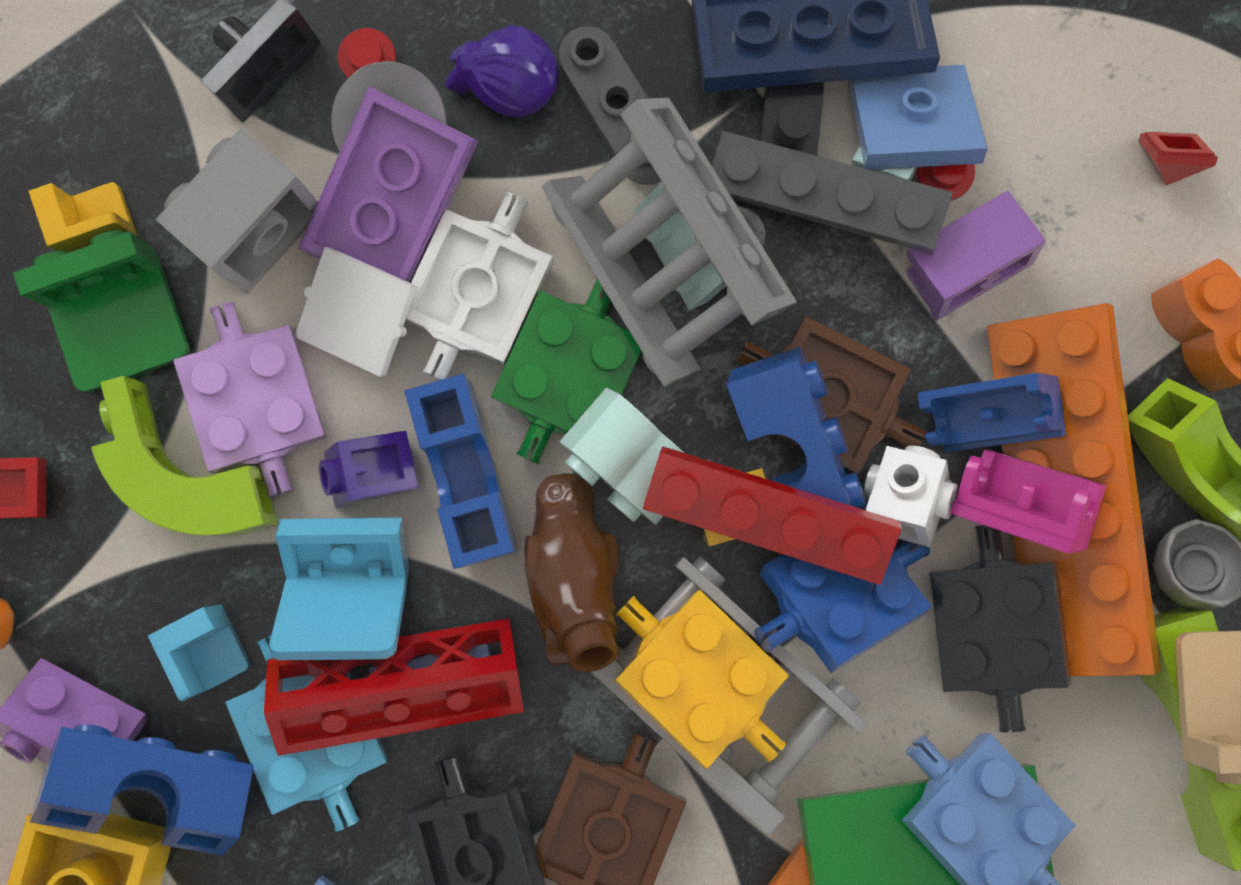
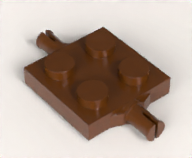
M805 316L790 345L782 352L801 346L806 363L817 361L828 394L819 398L826 419L837 417L845 437L847 452L839 454L845 471L850 474L856 472L859 475L872 448L884 437L905 447H920L923 443L920 440L925 439L927 430L921 429L896 416L898 396L911 369ZM747 340L736 362L747 365L775 354ZM773 434L801 448V446L793 439L784 435Z
M634 732V737L622 765L605 764L576 751L574 752L535 847L544 878L554 881L558 885H654L687 803L685 797L655 785L644 775L658 741L648 736L640 757L637 758L645 737L642 733Z

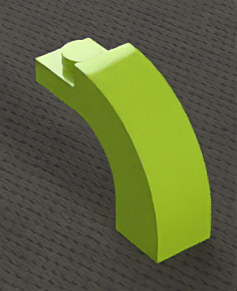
M126 376L100 382L104 400L99 405L100 416L106 430L114 435L115 440L92 446L91 448L102 476L113 492L131 510L160 527L191 535H244L279 525L273 500L268 497L269 493L261 468L244 466L199 478L186 474L169 459L162 446L146 383Z
M1167 378L1128 415L1129 428L1132 435L1156 472L1195 512L1208 523L1224 526L1241 541V449L1227 431L1217 401Z

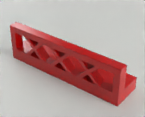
M509 618L399 637L395 654L387 659H267L264 717L278 756L524 712ZM501 641L502 654L482 658H474L467 654L477 645ZM431 653L439 657L430 667L413 669L406 665L415 656ZM371 664L377 667L366 678L351 680L345 677L355 666ZM308 674L316 678L303 689L283 692V679Z

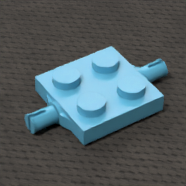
M271 636L257 642L266 663L267 659H273L269 647ZM349 671L345 677L354 680L351 671ZM310 674L283 679V692L303 689L316 678ZM266 678L255 689L225 702L249 761L254 765V773L272 815L299 802L323 798L335 826V832L343 830L346 826L349 827L360 820L356 815L346 787L358 775L388 761L379 738L278 756L264 717Z

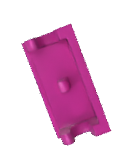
M984 450L981 458L973 455L970 457L950 514L1065 553L1084 551L1088 548L1107 485L993 450Z

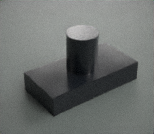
M277 0L251 29L236 17H226L217 24L213 33L214 43L226 55L200 82L230 113L244 123L321 41L297 8L287 0Z
M824 83L764 87L759 141L817 156Z

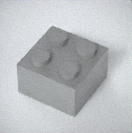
M240 128L232 138H225L213 147L207 157V165L190 183L181 184L172 191L165 202V210L155 220L209 268L248 294L306 231L318 201L295 174Z

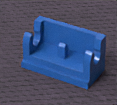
M1032 373L918 392L919 409L925 413H932L935 420V431L926 433V440L931 446H945V452L1066 437L1058 376Z

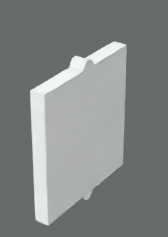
M324 247L312 285L304 289V295L307 297L294 337L370 373L384 377L387 374L399 338L404 337L407 333L403 325L417 286L331 247Z

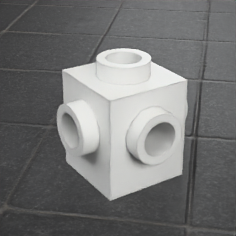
M887 446L881 465L873 464L867 475L864 494L865 498L869 499L866 511L900 521L902 529L898 539L931 547L940 517L950 518L953 502L956 501L957 484L951 483L947 460L940 459L937 453L924 447L907 446L905 450Z

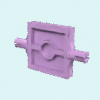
M222 303L224 312L219 305H215L210 308V313L213 316L220 341L213 344L207 350L173 360L209 473L215 474L240 465H260L269 498L281 496L280 490L284 494L290 493L294 489L291 486L283 458L290 455L300 446L327 438L293 329L290 325H286L259 334H243L235 303Z

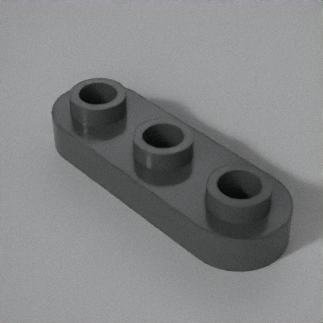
M579 27L569 32L560 44V69L566 82L614 157L631 142V131L620 114L637 99L649 98L610 36L596 27ZM589 47L596 50L598 54L594 59L585 61L580 59L577 53L581 49ZM613 95H621L626 98L628 103L621 109H614L607 104V100ZM648 160L627 177L631 181L642 185H651L661 181Z

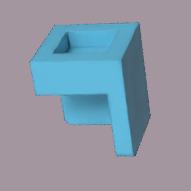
M222 604L202 607L148 635L180 701L199 696L249 670L251 667V662Z

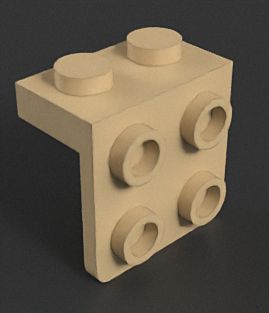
M1241 630L1181 633L1175 641L1183 761L1215 772L1216 781L1241 784Z

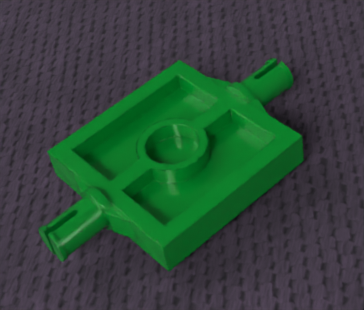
M596 279L585 305L567 303L539 290L491 395V399L517 410L531 423L516 455L526 459L536 438L538 442L529 459L533 463L540 464V459L552 433L567 434L605 388L622 395L641 353V349L630 331L617 326L606 315L611 300L606 292L602 299L599 298L603 287L598 279Z

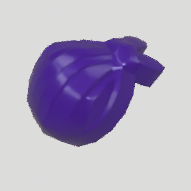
M510 25L501 30L491 32L478 42H467L454 49L450 54V61L456 63V66L450 71L444 84L446 89L462 96L471 88L475 96L489 109L505 116L524 117L537 113L555 93L558 85L559 68L555 55L544 39L524 27Z

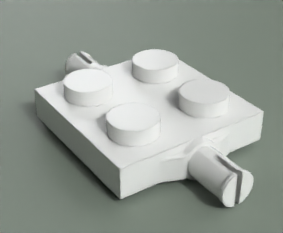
M506 192L493 223L489 221H472L445 209L411 283L416 285L417 288L405 321L427 330L437 341L429 361L422 371L433 378L435 377L437 380L446 379L459 351L478 353L503 365L506 364L538 292L541 290L554 262L552 255L525 244L514 233L521 215L528 205V202L520 196H517L515 199L513 193Z

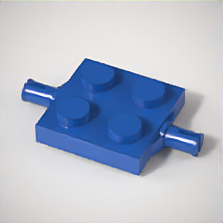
M904 541L895 546L881 585L784 554L778 556L763 566L760 576L777 598L781 615L762 627L755 629L754 633L758 643L766 639L761 647L766 652H771L773 648L796 635L814 649L832 674L924 616L932 607L909 577L906 569L921 558L927 557L930 554V547L918 546L919 544Z

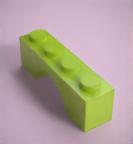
M1175 608L1154 615L1161 672L1156 675H1141V678L1166 708L1180 739L1181 725L1175 641L1184 632L1219 631L1213 612L1210 610ZM1187 762L1189 785L1187 791L1181 795L1199 853L1235 872L1241 870V784L1216 781L1215 772Z

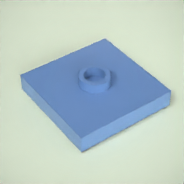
M965 65L937 66L936 71L932 73L849 80L848 89L865 169L982 164L984 162L988 148Z

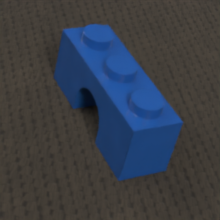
M800 346L732 369L726 385L747 441L771 434L784 435L796 441L805 453L806 459L800 467L789 473L772 477V481L860 509L867 507L863 487L857 473L847 475L839 455L847 452V445L837 417L826 419L819 398L828 394L817 361L806 363Z
M463 373L404 390L420 449L425 452L437 485L440 499V508L437 511L453 569L468 567L519 552L470 380Z
M77 725L73 729L61 726L50 751L29 823L97 834L109 815L113 797L125 791L140 790L155 796L164 807L166 827L161 845L224 856L240 838L254 765L237 762V758L233 754L219 750H207L200 754L177 750L172 742L160 738H142L137 742L112 737L111 731L96 725Z

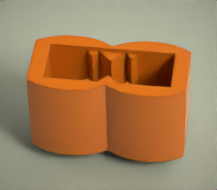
M1217 258L1151 293L1153 310L1159 323L1170 336L1181 342L1183 359L1189 372L1201 386L1210 392L1241 384V279L1228 264Z

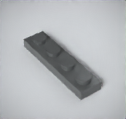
M726 131L722 132L712 163L713 169L734 200L932 255L953 193Z

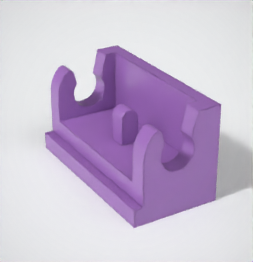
M1009 190L942 228L933 255L908 248L906 256L913 267L906 270V273L917 292L930 308V313L937 321L1033 265L1046 239Z

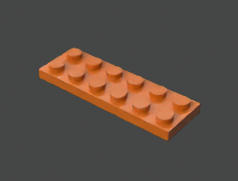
M1104 303L987 325L994 380L1032 373L1058 376L1066 437L1002 445L1003 454L1107 485L1087 550L1065 553L1013 535L1017 562L1024 564L1057 562L1070 675H1156L1161 672L1114 307L1111 304Z

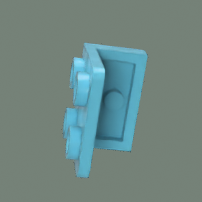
M402 517L280 519L275 536L286 581L269 642L273 658L277 660L387 659L393 656L397 650L410 569Z

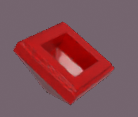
M1145 132L1141 133L1139 137L1140 145L1166 186L1214 167L1218 159L1215 153L1197 134Z

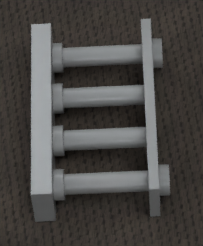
M669 98L637 99L620 114L631 131V142L586 182L582 176L548 180L542 186V189L552 204V210L556 219L569 231L643 352L646 366L652 373L657 375L662 385L666 387L701 370L690 351L740 315L746 316L750 324L754 325L781 314L797 301ZM648 160L663 183V192L616 231L598 202ZM680 211L695 234V243L649 280H646L629 251L675 213ZM712 263L728 287L727 295L677 331L659 301L707 264Z
M700 556L693 564L685 557H680L673 566L687 579L657 611L654 617L660 621L675 614L700 589L748 636L750 635L758 643L754 631L760 626L719 589L726 580ZM638 634L624 649L618 646L619 654L610 665L591 672L768 836L785 818L778 805L774 803L780 795L776 789L839 717L858 733L867 725L854 712L861 702L834 678L825 686L786 649L778 645L768 653L776 659L775 662L789 677L767 700L764 710L794 676L821 701L785 741L786 745L783 750L776 751L778 756L771 762H766L759 772L752 769L745 776L729 761L735 753L731 747L737 740L730 743L708 769H704L613 682L618 674L634 658L638 645L642 641ZM766 639L761 641L759 644L762 646Z

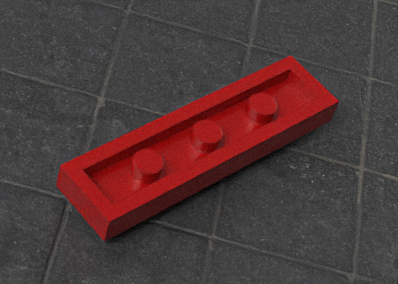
M664 446L660 450L642 508L878 585L882 583L902 529L898 520Z

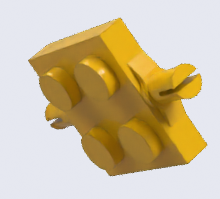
M700 589L675 614L660 621L633 596L616 613V616H619L638 634L642 641L638 645L634 658L618 674L613 682L704 769H708L730 743L742 737L767 762H771L778 756L776 751H782L786 742L782 741L759 718L764 711L767 700L789 675Z

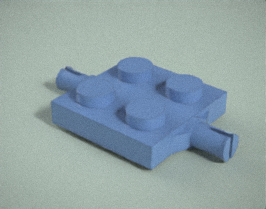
M991 733L979 734L961 755L948 761L930 743L925 735L912 742L915 746H909L906 754L917 763L930 779L927 782L922 798L902 819V822L960 885H1061L1046 869V866L1049 863L1051 854L1076 825Z

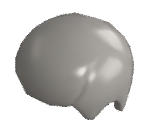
M1197 519L1191 520L1171 529L1157 544L1152 568L1158 587L1173 603L1189 610L1213 611L1222 609L1241 597V541L1224 526Z

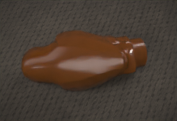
M561 473L546 477L537 488L534 529L532 535L526 536L524 545L525 574L531 604L545 641L548 663L552 665L570 664V667L575 671L593 672L610 665L619 654L615 641L618 630L613 617L616 611L613 596L614 578L618 569L617 541L612 533H603L594 520V494L589 483L579 475Z

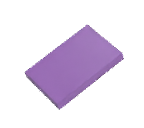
M368 86L298 248L320 259L324 247H331L411 283L445 209L448 210L479 141Z

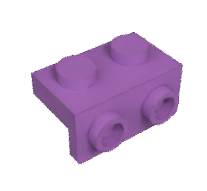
M40 658L0 707V736L2 738L0 747L22 762L30 764L36 757L47 763L51 748L61 726L73 729L77 725H96L111 731L112 737L133 741L146 724V715Z

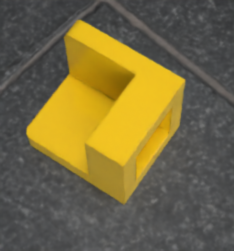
M113 182L74 196H70L52 183L29 191L46 245L55 251H67L70 253L91 245L90 240L93 237L108 231H130L138 237L122 189Z

